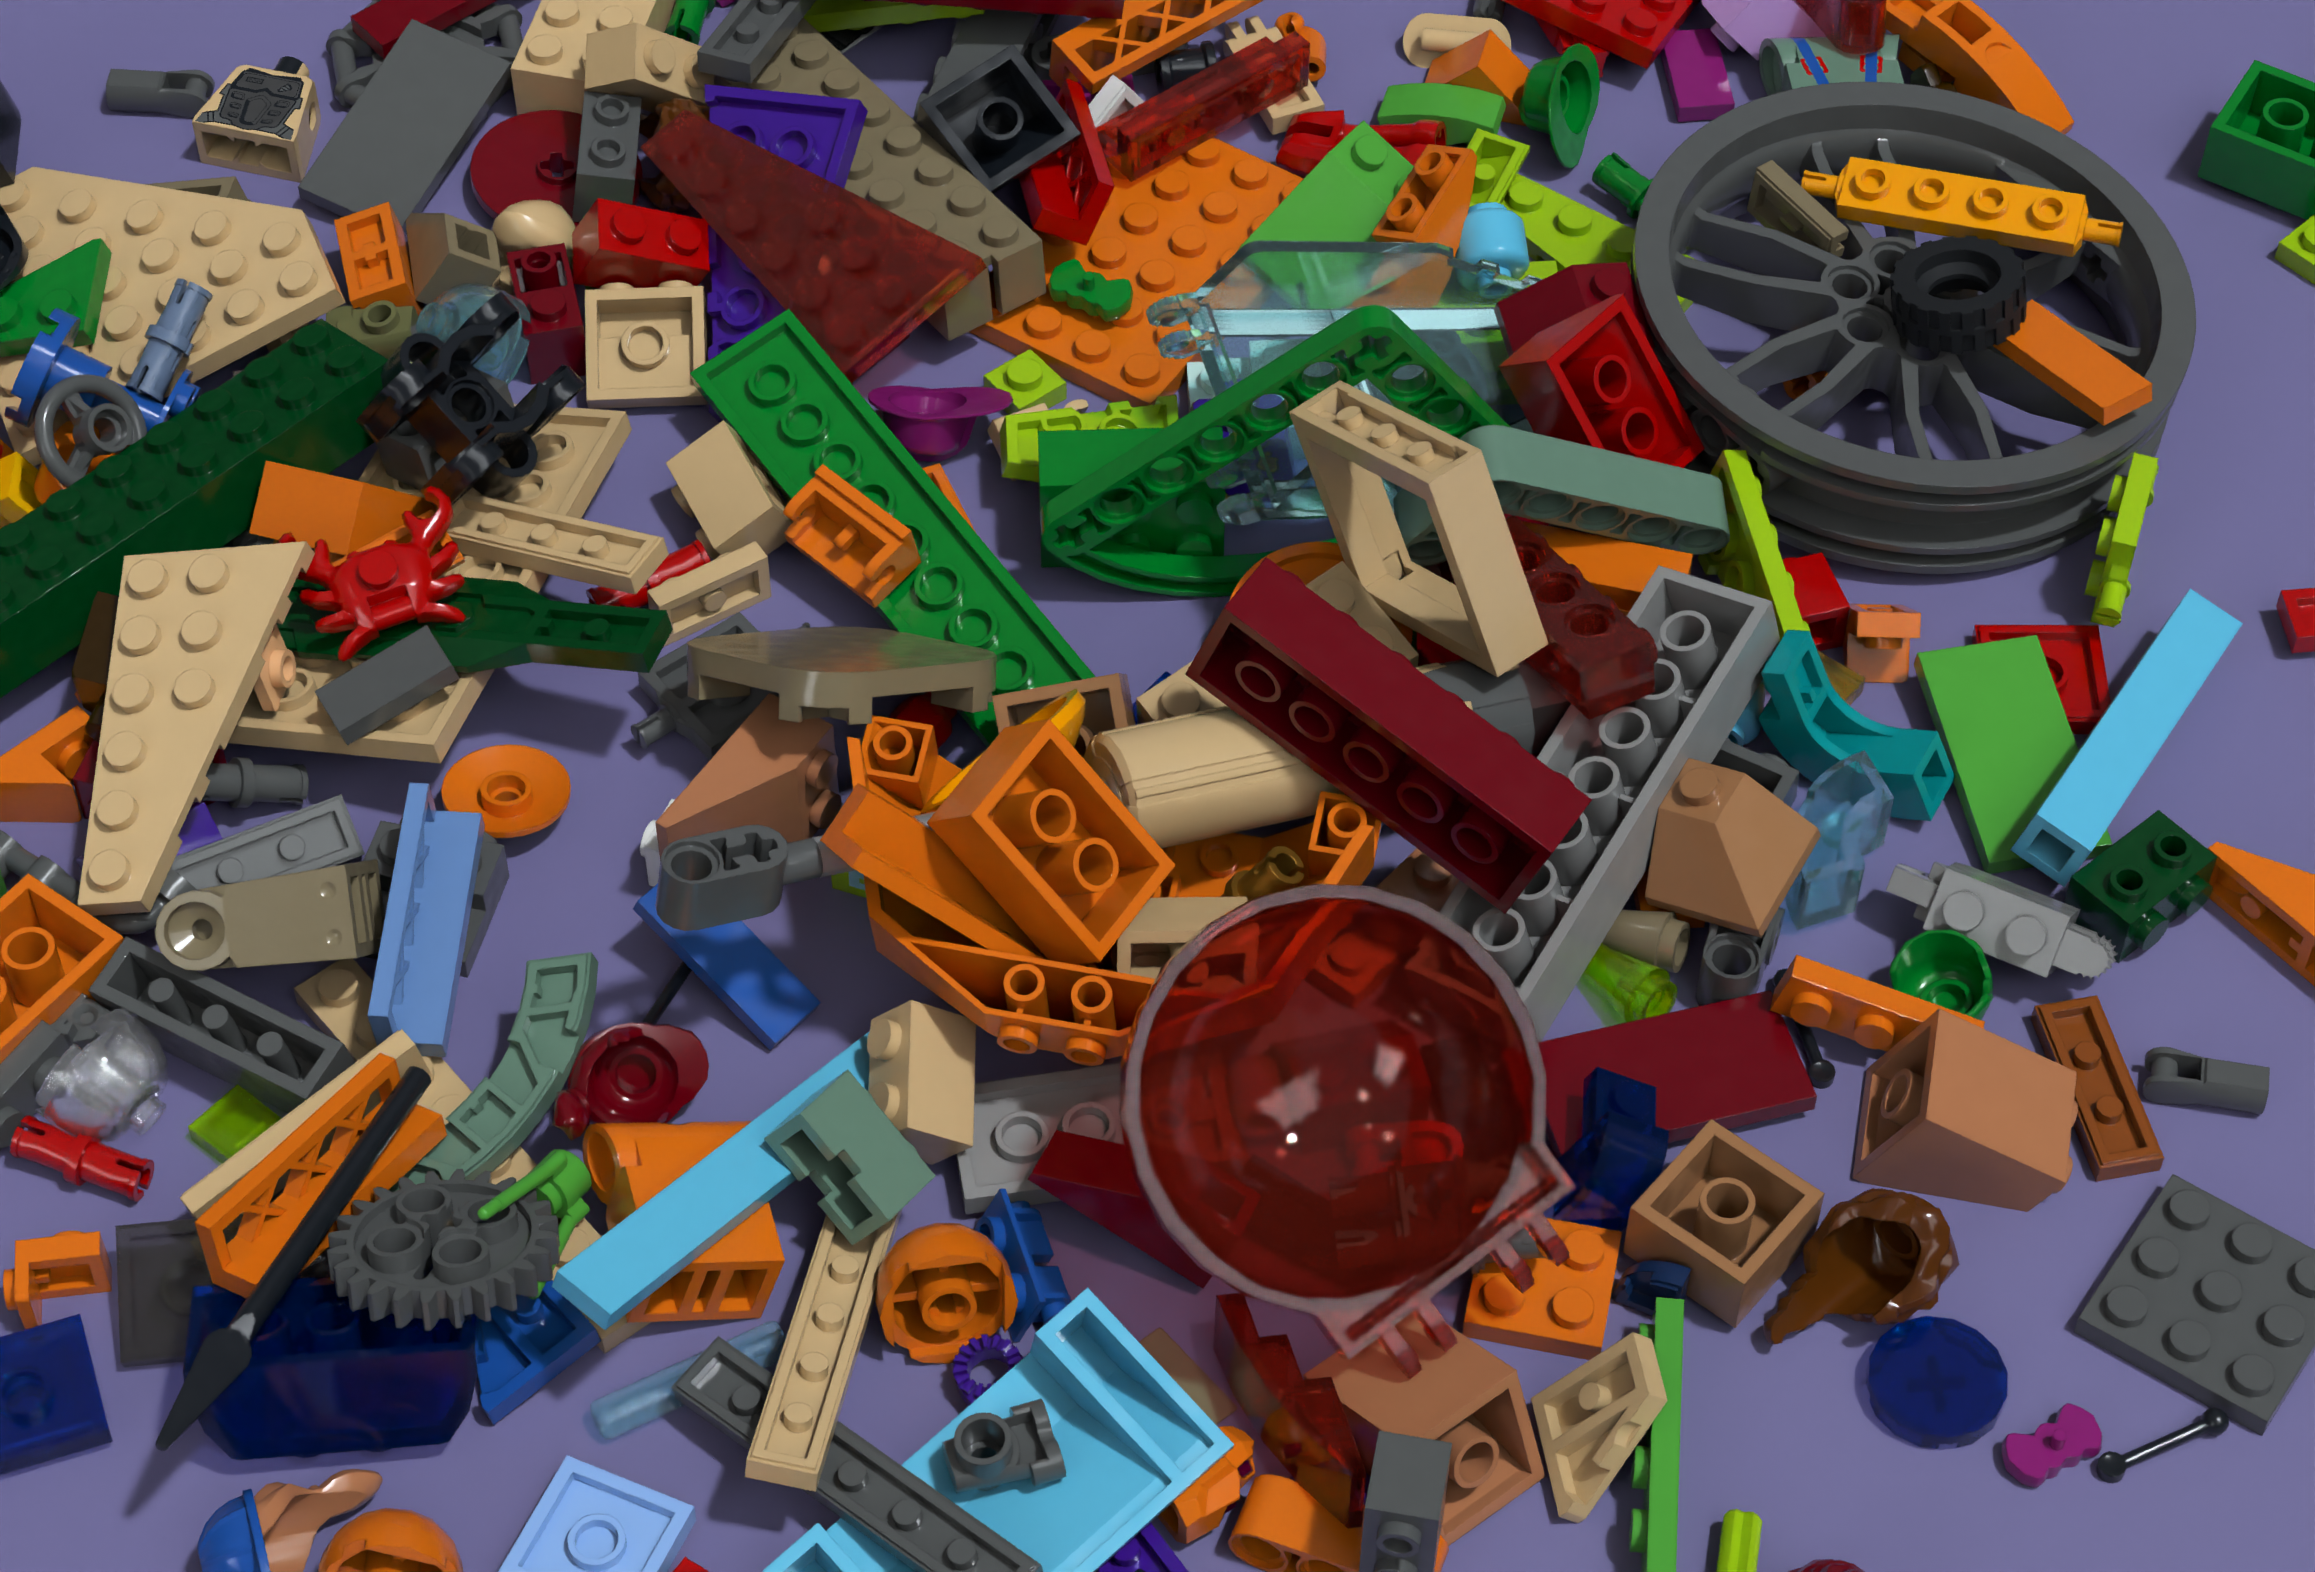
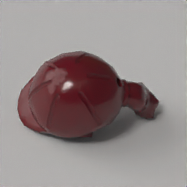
M646 1022L622 1023L596 1032L581 1045L567 1078V1090L564 1089L556 1093L552 1125L561 1129L572 1141L580 1137L590 1124L667 1123L678 1113L681 1107L694 1099L706 1082L709 1070L707 1051L701 1040L692 1031L669 1024L653 1025Z

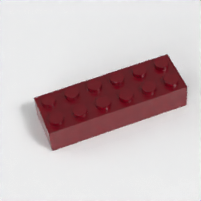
M1267 557L1223 608L1185 673L1186 676L1504 914L1510 909L1592 801L1591 798L1577 789L1569 778L1550 769L1522 748L1514 737L1506 732L1499 731L1467 707L1459 696L1444 690L1416 669L1404 655L1389 649L1361 628L1353 617L1334 608L1306 587L1298 576L1290 571L1283 570Z

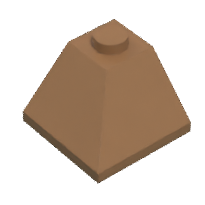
M1688 758L1658 808L1645 899L1648 905L1762 938L1821 834L1815 825L1746 773Z

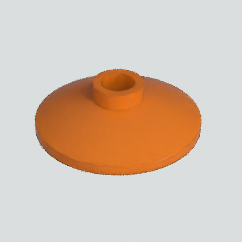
M495 745L476 750L464 756L449 769L442 783V803L445 811L482 813L485 824L484 832L493 838L520 837L548 827L564 813L571 797L570 778L564 766L556 758L542 750L524 745Z

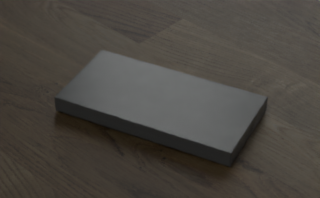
M411 19L299 184L300 198L342 217L389 202L405 234H407L406 219L411 213H421L511 77V62Z

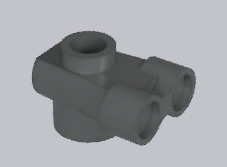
M1042 1399L1010 1407V1416L1004 1419L991 1413L970 1415L958 1425L954 1438L942 1442L944 1458L956 1493L975 1489L989 1491L1001 1484L1031 1479L1032 1484L1037 1486L1066 1477L1061 1450L1053 1435L1049 1416Z

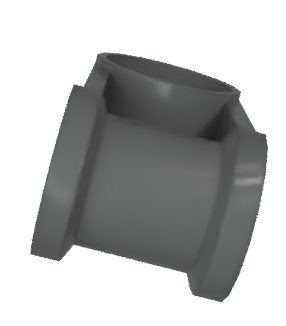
M1778 908L1762 938L1710 923L1696 986L1695 997L1699 1006L1757 993L1766 965H1770L1783 925L1785 909Z

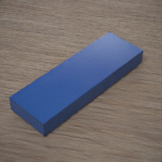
M658 883L643 895L633 907V910L770 1051L810 1016L821 1003L742 921L692 931L672 928L665 924L657 915L655 904Z

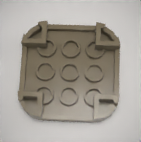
M811 627L695 638L687 642L688 697L696 700L748 696L750 695V687L779 693V719L792 722H802L803 719L831 717L847 721L848 725L872 724V697L931 692V704L974 713L988 710V702H992V692L996 690L997 655L993 651L895 630L868 627Z

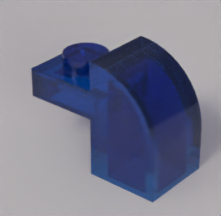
M1596 1067L1584 1079L1582 1136L1555 1161L1554 1220L1622 1231L1627 1227L1630 1207L1660 1176L1666 1157L1669 1131L1656 1126V1087L1600 1067Z

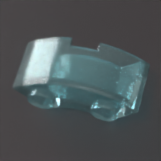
M1865 750L1837 762L1821 774L1808 789L1807 797L1798 811L1801 816L1819 829L1821 837L1785 897L1790 917L1797 930L1855 912L1865 869L1863 856L1884 845L1894 797Z

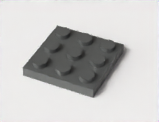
M2172 1174L2078 1317L2074 1332L2208 1407L2222 1409L2228 1418L2262 1436L2315 1351V1249Z

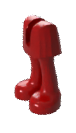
M1344 110L1317 111L1294 115L1277 153L1276 164L1288 172L1305 178L1358 125L1345 122ZM1422 119L1408 124L1369 125L1413 166H1415L1416 161L1428 144L1446 146L1447 134L1443 121Z

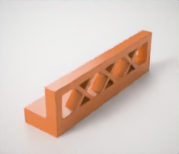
M1125 0L1122 19H1089L1054 38L1051 47L1049 76L1060 88L1065 78L1080 82L1092 95L1100 91L1112 75L1122 79L1263 0Z
M857 783L820 841L853 869L986 949L1048 960L931 827Z
M379 1053L194 1222L213 1284L244 1298L249 1296L399 1082L400 1075L396 1059ZM378 1088L381 1102L362 1119L370 1095ZM416 1104L340 1215H353L352 1202L354 1200L374 1203V1188L381 1187L389 1190L399 1181V1178L403 1177L446 1137L447 1132L443 1116ZM336 1127L329 1150L317 1160L324 1137ZM291 1169L283 1193L270 1203L278 1179ZM244 1212L236 1236L226 1243L223 1230ZM337 1220L300 1273L329 1247L328 1234L329 1232L338 1231Z

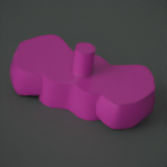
M2066 1403L2059 1409L2055 1422L2041 1424L2036 1429L2034 1435L2008 1434L2002 1442L2001 1456L2006 1471L2023 1485L2038 1488L2046 1479L2056 1477L2062 1468L2075 1467L2081 1458H2093L2098 1455L2102 1448V1432L2094 1415L2079 1406Z

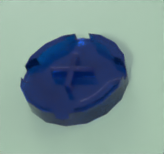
M1923 1316L1907 1320L1904 1323H1898L1880 1336L1869 1357L1866 1369V1384L1870 1393L1869 1402L1875 1416L1894 1435L1919 1447L1938 1449L1940 1444L1950 1445L1958 1443L1957 1447L1973 1444L1994 1428L2007 1399L2008 1372L1997 1348L1978 1330L1954 1319Z

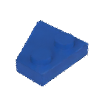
M553 1280L546 1282L537 1299L532 1300L527 1296L516 1294L517 1309L514 1311L506 1310L497 1305L490 1308L491 1321L485 1322L474 1313L467 1315L472 1357L477 1366L482 1393L479 1394L481 1406L493 1425L601 1342L596 1328L575 1305L552 1287Z

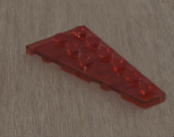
M685 109L641 146V149L780 306L785 311L787 309L791 310L851 383L987 268L980 256Z

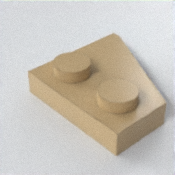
M1632 1332L1531 1398L1559 1517L1575 1523H1580L1587 1518L1668 1401L1652 1339Z

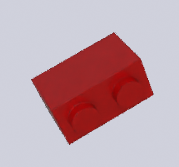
M597 198L572 232L574 284L600 288V286L607 283L620 282L630 284L634 288L658 287L659 284L666 281L681 280L689 282L693 286H698L710 271L708 220Z

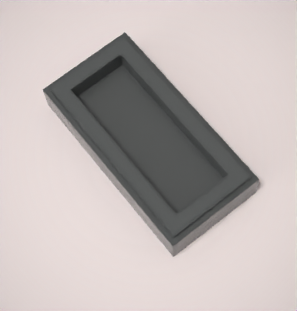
M425 625L317 689L315 693L346 744L349 745L460 678L430 629Z

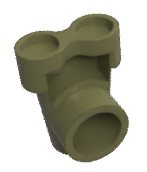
M381 300L370 304L365 309H354L352 305H345L326 313V322L387 359L392 356L407 337L419 333L420 322L414 306L396 307L390 301Z

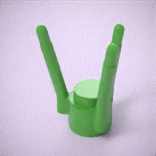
M554 1149L525 1177L479 1208L477 1215L481 1220H488L536 1188L537 1201L549 1200L551 1203V1214L562 1219L558 1226L559 1254L561 1256L575 1226L590 1211L589 1206L582 1197L590 1190L592 1184L591 1175L586 1165L577 1156L563 1149ZM555 1264V1265H552V1272H553V1270H554L556 1264ZM537 1281L538 1295L528 1298L532 1300L537 1299L547 1281Z

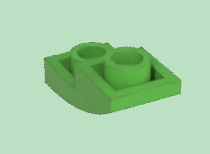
M1440 83L1399 84L1388 86L1377 119L1379 125L1408 124L1422 119L1443 121L1447 134L1446 146L1460 143L1468 145L1477 128L1494 134L1498 133L1506 109V103L1502 96L1466 86Z

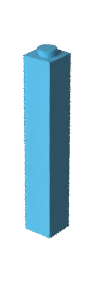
M2190 588L2151 642L2010 850L2065 887L2070 881L2071 876L2076 873L2092 852L2243 623Z

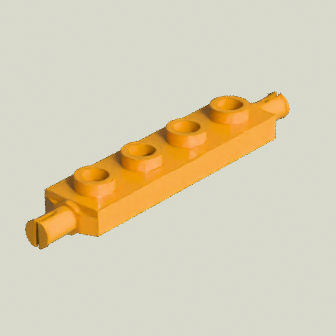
M1851 156L1839 176L1805 170L1801 182V187L1810 195L1835 199L1837 218L1948 237L1954 236V238L1977 236L1978 239L1998 241V244L2002 246L2073 257L2081 248L2083 241L2119 247L2124 222L2119 223L2089 218L2086 195Z

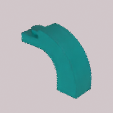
M1787 630L1773 654L1767 659L1761 672L1765 689L1770 693L1771 698L1758 719L1773 745L1803 776L1831 795L1849 804L1885 816L1931 821L1955 779L1938 731L1895 728L1875 722L1854 710L1838 695L1831 685L1810 631Z

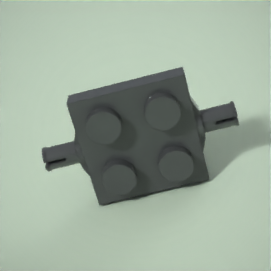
M738 612L696 638L761 631H758ZM805 622L799 628H810V624ZM686 643L655 661L649 673L638 672L640 688L659 707V711L639 723L633 724L631 726V733L636 742L640 743L643 749H646L649 745L672 731L678 732L680 735L687 737L710 761L769 693L779 697V693L750 687V695L707 700H696L688 697Z

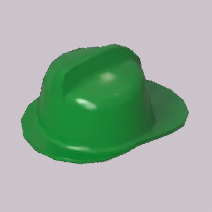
M1580 43L1568 47L1562 56L1547 58L1532 66L1527 74L1523 96L1518 108L1522 122L1529 129L1550 134L1557 159L1563 167L1568 169L1574 168L1579 163L1588 128L1598 106L1600 91L1599 69L1595 55L1588 46Z

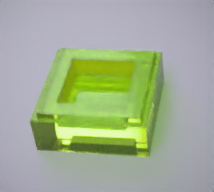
M237 1084L190 1124L188 1129L192 1141L220 1163H224L282 1118Z

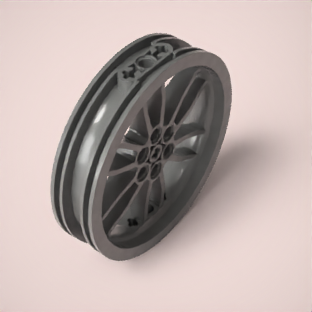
M1892 82L1820 84L1768 95L1722 114L1688 137L1661 166L1642 202L1631 250L1629 271L1655 345L1654 352L1705 448L1684 468L1710 474L1723 450H1746L1753 474L1760 480L1762 500L1769 521L1777 530L1778 540L1813 554L1822 552L1826 558L1861 567L1914 574H1958L1987 571L2035 560L2063 549L2089 535L2102 526L2105 515L2113 517L2116 512L2106 510L2115 474L2128 477L2134 453L2151 457L2156 456L2170 409L2187 372L2194 348L2196 307L2190 276L2176 242L2144 197L2109 164L2081 144L2052 127L2007 107L1938 88ZM1851 156L2086 195L2089 218L2119 223L2124 222L2119 247L2083 241L2081 248L2073 257L2038 252L2040 254L2023 260L2024 269H2026V302L2032 299L2035 300L2069 277L2096 306L2117 342L2071 324L2068 325L2152 383V401L2103 426L1992 345L1986 347V350L1977 352L1972 350L1964 351L1963 354H1951V352L1940 351V353L1929 351V348L1917 347L1911 344L1908 338H1902L1899 335L1897 325H1893L1890 275L1893 273V266L1896 261L1901 260L1904 257V253L1911 248H1917L1914 231L1884 226L1886 237L1872 238L1861 222L1837 218L1835 199L1811 195L1849 230L1847 239L1840 242L1845 247L1843 255L1838 257L1778 230L1735 220L1733 218L1748 212L1747 206L1756 168L1773 160L1801 186L1805 170L1839 176ZM1688 249H1695L1753 273L1688 258L1682 254ZM1954 289L1943 291L1933 296L1942 299L1960 300L1973 298L1984 294V292L1971 289ZM1677 295L1745 322L1790 332L1768 341L1725 369L1696 335L1681 308ZM1826 371L1828 373L1821 382L1780 410L1766 403L1756 393L1771 385L1816 372ZM1872 388L1888 396L1895 454L1849 443L1816 429L1825 424L1863 389ZM1978 391L2029 414L2084 427L2088 430L2066 441L2040 450L2003 457L1988 409ZM1928 405L1934 407L1962 446L1968 460L1932 459L1919 414V407Z

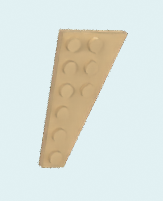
M307 541L124 556L77 904L90 915L151 911L183 842L178 834L193 802L201 803L210 780L206 777V773L218 748L225 750L266 662L261 654L276 623H284L292 602L288 598L299 572L306 573L313 560L315 552Z

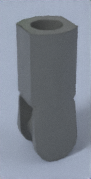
M110 69L106 83L107 104L111 111L166 113L193 119L208 101L207 97L213 93L215 82L208 73L196 69L167 72Z
M2156 1047L2145 1054V1067L2151 1072V1076L2143 1083V1095L2151 1102L2158 1104H2198L2262 1114L2265 1109L2269 1093L2270 1067L2204 1058L2171 1047Z

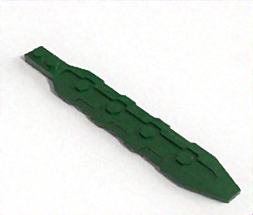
M463 577L465 583L460 589L435 603H446L459 608L466 616L464 622L456 624L447 622L418 623L417 619L378 631L380 637L369 642L353 657L370 659L427 625L456 672L472 673L534 662L649 673L673 629L667 610L552 601L519 582ZM296 578L288 596L292 602L290 610L283 624L276 623L286 648L292 652H297L299 657L338 661L339 647L345 637L354 629L338 633H320L316 631V621L337 612L317 610L302 604L299 598L301 590L310 589L318 592L327 590L319 584Z

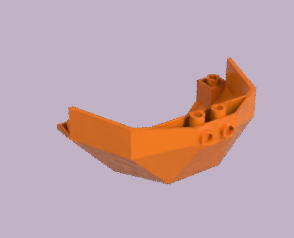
M872 715V724H867L862 745L859 738L847 737L853 789L859 783L911 816L921 815L922 808L932 796L962 770L938 755L933 725ZM1320 791L1315 819L1312 823L1265 838L1231 833L1162 849L1175 863V866L1150 898L1220 897L1224 894L1226 883L1237 872L1243 870L1250 871L1276 846H1285L1293 850L1303 862L1304 869L1298 872L1304 873V878L1276 900L1275 909L1267 918L1258 923H1253L1252 979L1221 990L1113 971L1112 947L1101 962L1076 965L989 950L864 875L868 915L876 951L983 1030L997 1037V1044L1000 1047L1020 1054H1031L1036 1052L1037 1049L1063 1053L1066 1058L1075 1063L1098 1066L1103 1064L1106 1059L1273 1020L1374 867L1383 822L1347 795Z

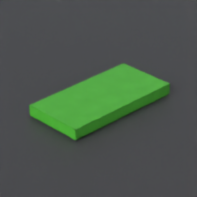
M2032 635L1917 653L1914 668L1935 729L1939 733L1954 772L1955 779L1953 782L1984 872L1993 874L2034 867L2010 849L2078 751L2038 636ZM2107 829L2086 859L2096 858L2112 846Z

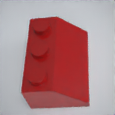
M1624 294L1609 297L1538 332L1498 366L1534 433L1684 468L1705 449Z

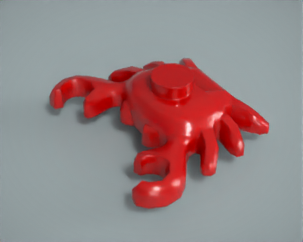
M430 485L424 489L425 500L437 506V511L432 517L421 519L416 517L412 511H404L402 514L404 526L412 537L410 542L397 543L395 540H386L382 545L361 552L352 551L347 555L344 562L335 567L331 564L330 550L326 541L319 539L315 542L313 560L307 572H299L297 579L319 584L327 588L328 591L318 592L305 589L301 590L299 598L302 604L314 609L337 612L316 621V631L320 633H338L354 629L345 637L340 645L338 660L345 662L351 659L361 648L380 637L378 631L417 619L418 623L447 622L456 624L464 622L466 616L459 608L446 603H435L452 595L465 583L461 574H453L437 579L452 565L458 555L457 543L454 541L447 542L438 553L430 557L434 546L447 531L454 516L450 497L440 488ZM284 533L277 543L296 542L292 533Z

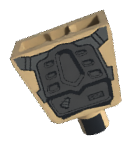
M290 56L282 57L273 70L251 65L238 66L192 120L200 161L204 164L301 183L305 177L321 124V113L315 82L309 78L307 66L299 59Z

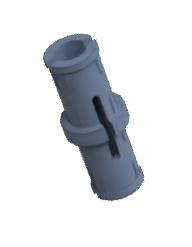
M180 278L176 280L170 298L157 324L149 325L144 336L149 340L130 380L127 381L125 386L148 398L152 397L151 399L162 403L169 383L182 357L188 358L194 347L190 343L191 338L208 303L213 297L203 287L193 282H189L187 286L188 282Z

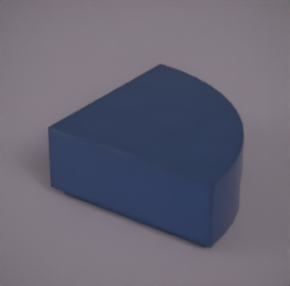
M1642 1261L1629 1266L1621 1275L1612 1294V1299L1653 1316L1656 1297L1684 1299L1685 1305L1691 1268L1666 1261Z

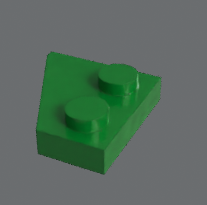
M101 238L87 242L13 282L0 292V358L28 354L40 331L49 335L52 332L54 333L59 323L48 317L55 308H60L81 319L73 347L95 343L112 254Z

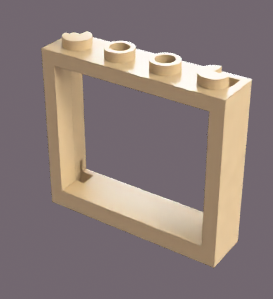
M1341 380L1289 411L1345 564L1386 615L1496 677L1519 668V663L1549 644L1481 449ZM1381 477L1426 501L1455 584L1411 561Z

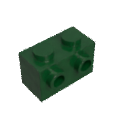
M2157 810L2072 875L2064 903L2081 909L2075 924L2097 932L2099 937L2105 935L2106 940L2111 939V944L2116 946L2114 951L2117 955L2114 956V959L2119 963L2138 947L2142 950L2150 949L2164 935L2169 923L2182 913L2186 916L2195 914L2206 903L2213 890L2209 881L2217 856L2160 810Z

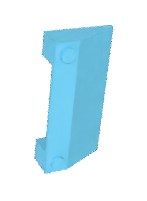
M1087 1287L1035 1333L1030 1353L901 1466L1041 1564L1043 1572H1096L1233 1449L1234 1443ZM1042 1399L1049 1416L1053 1435L1061 1450L1066 1477L1037 1486L1032 1484L1031 1479L1001 1484L989 1491L975 1489L956 1493L944 1458L942 1442L954 1438L958 1425L970 1415L991 1413L1004 1419L1010 1416V1407ZM840 1518L827 1530L819 1523L815 1524L762 1572L916 1571Z

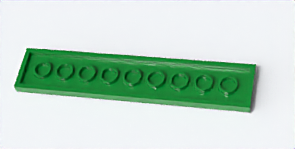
M787 309L690 372L697 390L718 416L738 433L747 451L761 466L788 502L815 476L814 472L824 464L912 531L921 563L875 608L892 630L993 651L997 655L996 690L992 692V696L1095 677L790 309ZM993 699L992 702H988V710L971 713L957 709L988 748L999 735Z

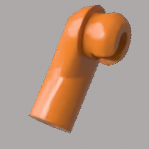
M1296 12L1285 13L1277 18L1274 27L1279 29L1311 82L1320 80L1326 72V42L1324 37L1317 30L1304 26L1305 22L1300 14Z

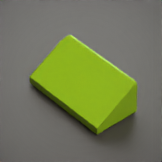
M1477 128L1467 146L1468 149H1472L1477 155L1474 186L1469 207L1485 202L1502 204L1530 152V145Z

